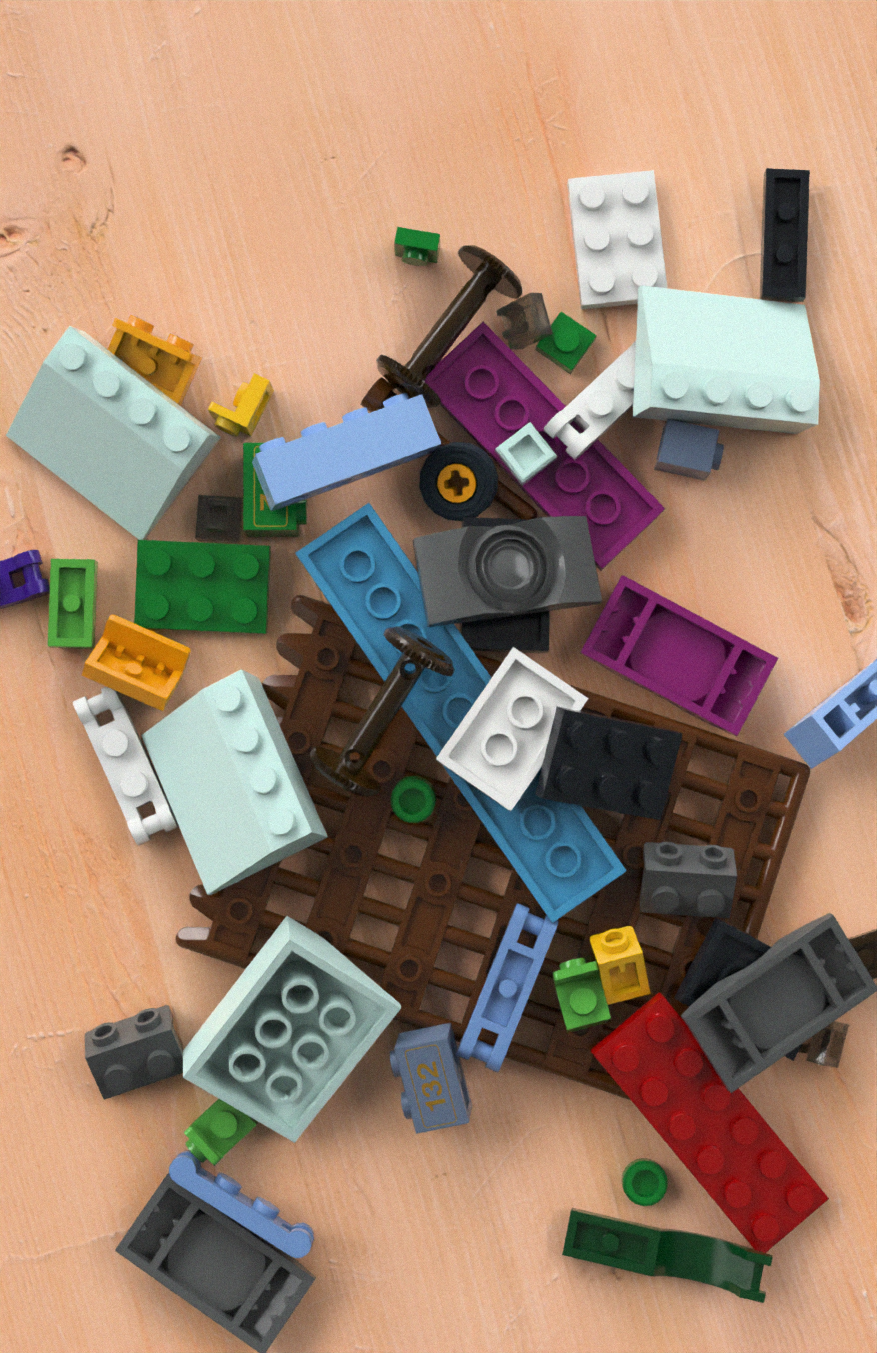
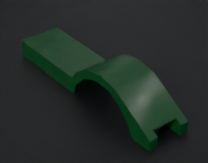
M572 1208L570 1212L562 1253L564 1256L652 1277L670 1276L706 1283L732 1292L740 1298L764 1303L766 1292L759 1290L764 1265L771 1266L773 1255L708 1235L657 1228Z

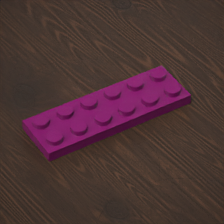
M484 321L427 375L424 382L438 394L441 400L440 405L548 517L586 516L595 565L600 571L664 512L665 508L599 440L595 441L579 458L574 460L565 451L568 447L557 436L552 438L543 430L547 423L566 406ZM574 420L570 423L579 434L584 432ZM531 422L557 455V459L524 485H521L496 454L495 449Z

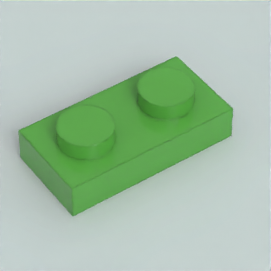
M51 559L48 647L95 648L98 562L96 560Z

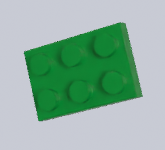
M138 540L134 623L144 628L267 634L271 546Z

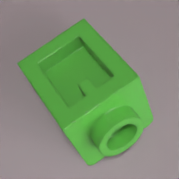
M576 958L561 963L559 965L560 970L553 972V983L567 1033L611 1022L610 1012L599 977L597 961L586 963L585 958Z
M218 1099L184 1131V1134L189 1138L185 1144L199 1161L204 1163L208 1159L215 1166L258 1122Z

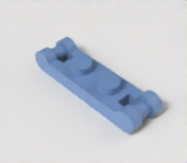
M518 903L513 910L503 939L456 1052V1056L469 1060L471 1056L485 1062V1068L497 1073L510 1046L559 920H556L552 923L547 915L543 919L528 913L530 908ZM521 930L537 936L533 949L517 942ZM482 1028L498 1034L493 1046L478 1040Z
M190 1151L181 1152L170 1164L169 1175L181 1187L289 1256L302 1258L309 1253L314 1240V1232L308 1224L296 1223L291 1225L277 1216L280 1210L275 1205L261 1197H257L255 1201L239 1192L242 1186L236 1180L221 1172L214 1176L201 1167V1161Z

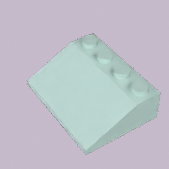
M642 285L638 288L633 417L665 421L671 419L685 423L798 434L818 425L820 379L805 305Z
M72 326L68 327L44 360L6 434L14 443L139 540L147 538L221 438L85 331Z
M241 669L202 689L141 735L207 895H212L328 837L258 677Z
M286 916L183 1050V1078L295 1143L401 1009V1005L323 937Z

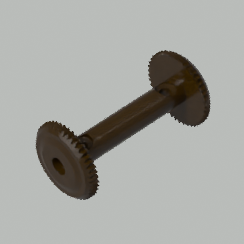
M475 245L462 246L458 251L461 261L464 262L463 264L474 275L462 287L414 351L411 359L405 365H401L396 360L394 361L392 358L380 355L376 360L378 371L399 392L407 393L409 398L422 394L427 408L438 407L441 403L438 394L424 382L427 375L435 369L486 301L488 294L494 289L509 298L519 299L523 292L519 278L507 265L488 251Z
M398 626L387 628L383 635L392 646L402 652V655L342 752L339 754L334 750L314 746L310 753L313 765L326 778L343 789L363 797L377 795L381 788L380 783L369 772L365 771L363 767L424 669L428 668L449 677L455 671L452 660L442 650L425 638ZM412 663L415 665V668L412 671H407L404 668L405 665ZM356 752L360 757L354 760L350 758V754Z

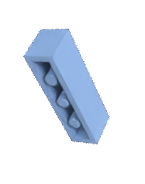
M402 393L383 402L384 408L368 413L366 407L360 408L342 416L343 423L327 428L325 422L318 423L302 430L301 438L286 443L284 437H280L260 445L259 449L261 452L255 454L252 464L271 512L433 453L441 445V441L423 395L421 394L409 399L407 393Z

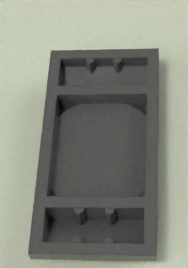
M586 516L540 517L493 527L468 526L413 539L427 627L602 603Z
M828 913L780 938L761 958L745 969L718 981L698 998L681 1017L727 1091L732 1093L877 991V986L834 915Z
M169 1173L165 1176L115 1249L117 1253L259 1353H266L316 1279V1276L293 1257L175 1183Z

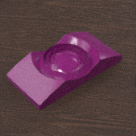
M621 575L580 652L585 657L622 679L654 693L686 713L734 736H738L778 660L774 655Z

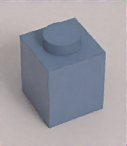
M667 419L663 427L654 470L705 481L711 473V469L718 470L724 450V445L717 443L720 430Z

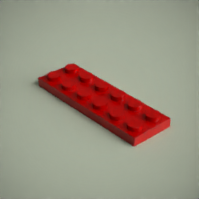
M660 992L590 1050L754 1250L763 1253L768 1252L829 1199L739 1088L732 1093L727 1091L686 1023Z

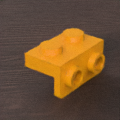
M130 315L127 322L115 318L112 326L116 328V331L107 350L116 355L177 404L181 405L203 358L191 352L194 344L171 333L168 339L164 340L152 334L154 325L133 315Z
M112 614L106 621L102 638L85 662L81 676L163 711L182 680L191 649Z

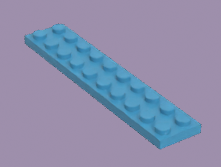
M367 503L295 554L384 682L402 655V652L392 646L383 634L387 628L398 626L425 638L450 657L455 669L452 676H444L425 668L401 706L437 757L487 686L491 676L454 624L427 627L418 572L370 503ZM408 663L404 668L407 671H412L415 665ZM442 765L552 923L627 871L582 806L542 799L535 795L541 768L510 812Z

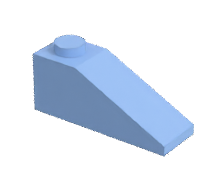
M877 659L784 733V736L811 769L841 751L877 719Z

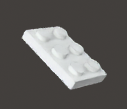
M654 170L568 179L567 189L581 310L638 304V288L641 285L667 288Z
M513 647L441 750L436 761L511 812L542 767L557 706L580 711L589 698Z

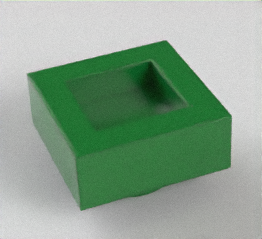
M397 227L394 241L395 256L402 257L403 262L414 266H426L428 262L437 263L440 251V234Z
M561 311L536 345L535 350L571 374L591 347L597 335Z

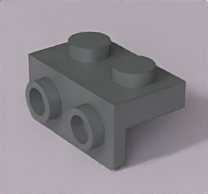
M646 842L644 844V871L639 899L640 912L730 918L737 880L735 856L732 848L717 845H682L672 842Z
M169 1005L156 1009L148 1008L130 1018L115 1023H103L85 1033V1059L104 1100L183 1073V1048L173 1026V1016Z

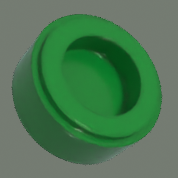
M419 776L403 778L392 791L390 799L392 810L398 818L405 822L418 823L427 819L433 812L436 804L434 787L428 780Z
M640 1158L632 1161L626 1166L622 1174V1188L626 1196L637 1205H654L664 1197L667 1191V1176L662 1167L651 1159Z

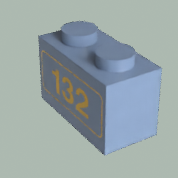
M451 1023L399 1033L395 1048L390 1051V1063L395 1077H402L405 1092H401L403 1113L406 1119H413L416 1134L467 1124L470 1121L472 1102L460 1057L456 1056L458 1048Z

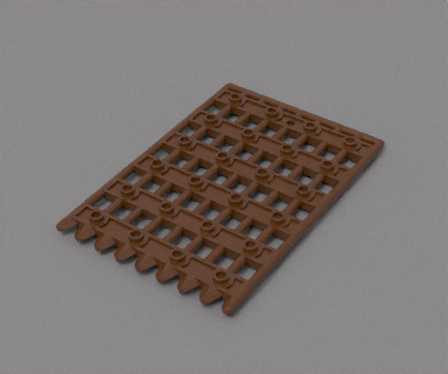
M296 595L291 601V609L295 615L314 628L312 634H284L278 638L276 648L280 656L299 669L298 675H271L263 681L262 686L267 698L285 711L283 717H276L313 803L344 813L335 839L327 837L307 847L308 849L329 855L328 862L321 881L281 868V860L212 895H207L202 884L194 887L189 894L191 905L213 922L211 927H184L180 929L176 934V943L182 948L246 969L257 955L252 953L251 950L259 927L275 932L286 917L265 910L274 884L314 897L315 900L307 923L295 921L323 937L341 954L385 969L380 987L401 1005V1009L393 1020L420 1029L451 1023L455 1040L460 1042L516 904L518 903L530 908L528 913L544 919L546 914L501 849L476 840L482 822L451 777L448 783L407 770L415 744L428 749L431 748L402 707L363 767L365 771L369 772L380 783L381 788L377 795L363 797L351 792L349 797L309 783L314 769L310 756L314 746L334 750L339 754L343 750L342 747L323 741L331 716L358 725L368 710L338 700L345 675L382 686L384 681L372 664L352 658L357 642L330 604L304 595ZM475 653L492 678L502 662ZM570 685L589 698L580 711L671 729L683 733L661 820L624 814L616 839L603 836L627 871L590 896L596 900L588 924L562 916L558 919L559 922L555 932L582 941L577 958H585L586 963L596 961L590 945V936L626 926H632L635 930L639 914L680 927L672 953L639 942V945L643 952L645 963L666 970L659 992L681 1017L689 1006L679 1002L674 997L706 935L700 934L697 930V923L701 918H709L713 923L715 918L718 917L640 912L639 899L644 871V844L646 842H663L667 829L707 842V845L732 848L735 856L737 880L730 918L718 919L730 925L738 900L749 903L742 929H737L757 939L810 777V768L805 763ZM695 745L735 759L727 784L687 771ZM356 752L350 754V758L354 760L360 757ZM779 774L791 777L783 802L771 799ZM409 776H419L432 784L436 792V798L442 800L434 825L423 821L418 823L405 822L395 815L392 811L390 799L394 787L400 780ZM681 787L721 800L713 826L673 812ZM765 816L777 819L769 844L758 841ZM386 828L428 842L420 867L378 853ZM470 856L512 870L504 896L462 882ZM752 858L763 861L755 887L744 883ZM372 870L414 884L406 909L364 896ZM456 899L498 913L490 938L448 924ZM357 913L399 926L391 952L349 938ZM521 930L517 942L533 949L537 936ZM442 941L484 955L475 981L434 967ZM545 957L538 974L553 979V972L560 970L559 965L561 962ZM427 984L469 997L461 1023L419 1009ZM650 993L621 1002L641 1008L655 994ZM528 999L522 1016L554 1026L546 1052L511 1041L505 1058L630 1100L610 1074L590 1068L593 1058L590 1050L616 1028L600 1024L567 1033L561 1008L557 1009ZM482 1028L478 1040L493 1046L498 1034Z

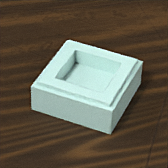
M531 422L495 449L496 454L521 485H524L557 459V455Z

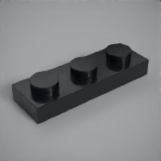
M766 168L764 172L760 300L803 302L806 298L810 170Z

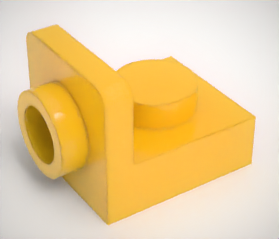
M254 373L249 384L243 382L233 401V406L237 407L235 412L211 402L208 411L212 418L216 420L214 426L235 437L238 436L239 432L252 436L274 392L270 380Z
M632 926L610 929L606 932L590 936V945L598 964L599 977L607 1005L650 994L643 952Z

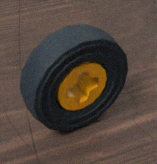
M452 442L438 447L426 458L420 471L419 488L424 502L435 514L447 520L463 521V517H478L492 504L498 489V473L493 460L483 449L471 443ZM454 470L459 471L461 478H468L469 484L463 487L462 493L457 492L456 486L448 485L449 482L447 480L454 476Z

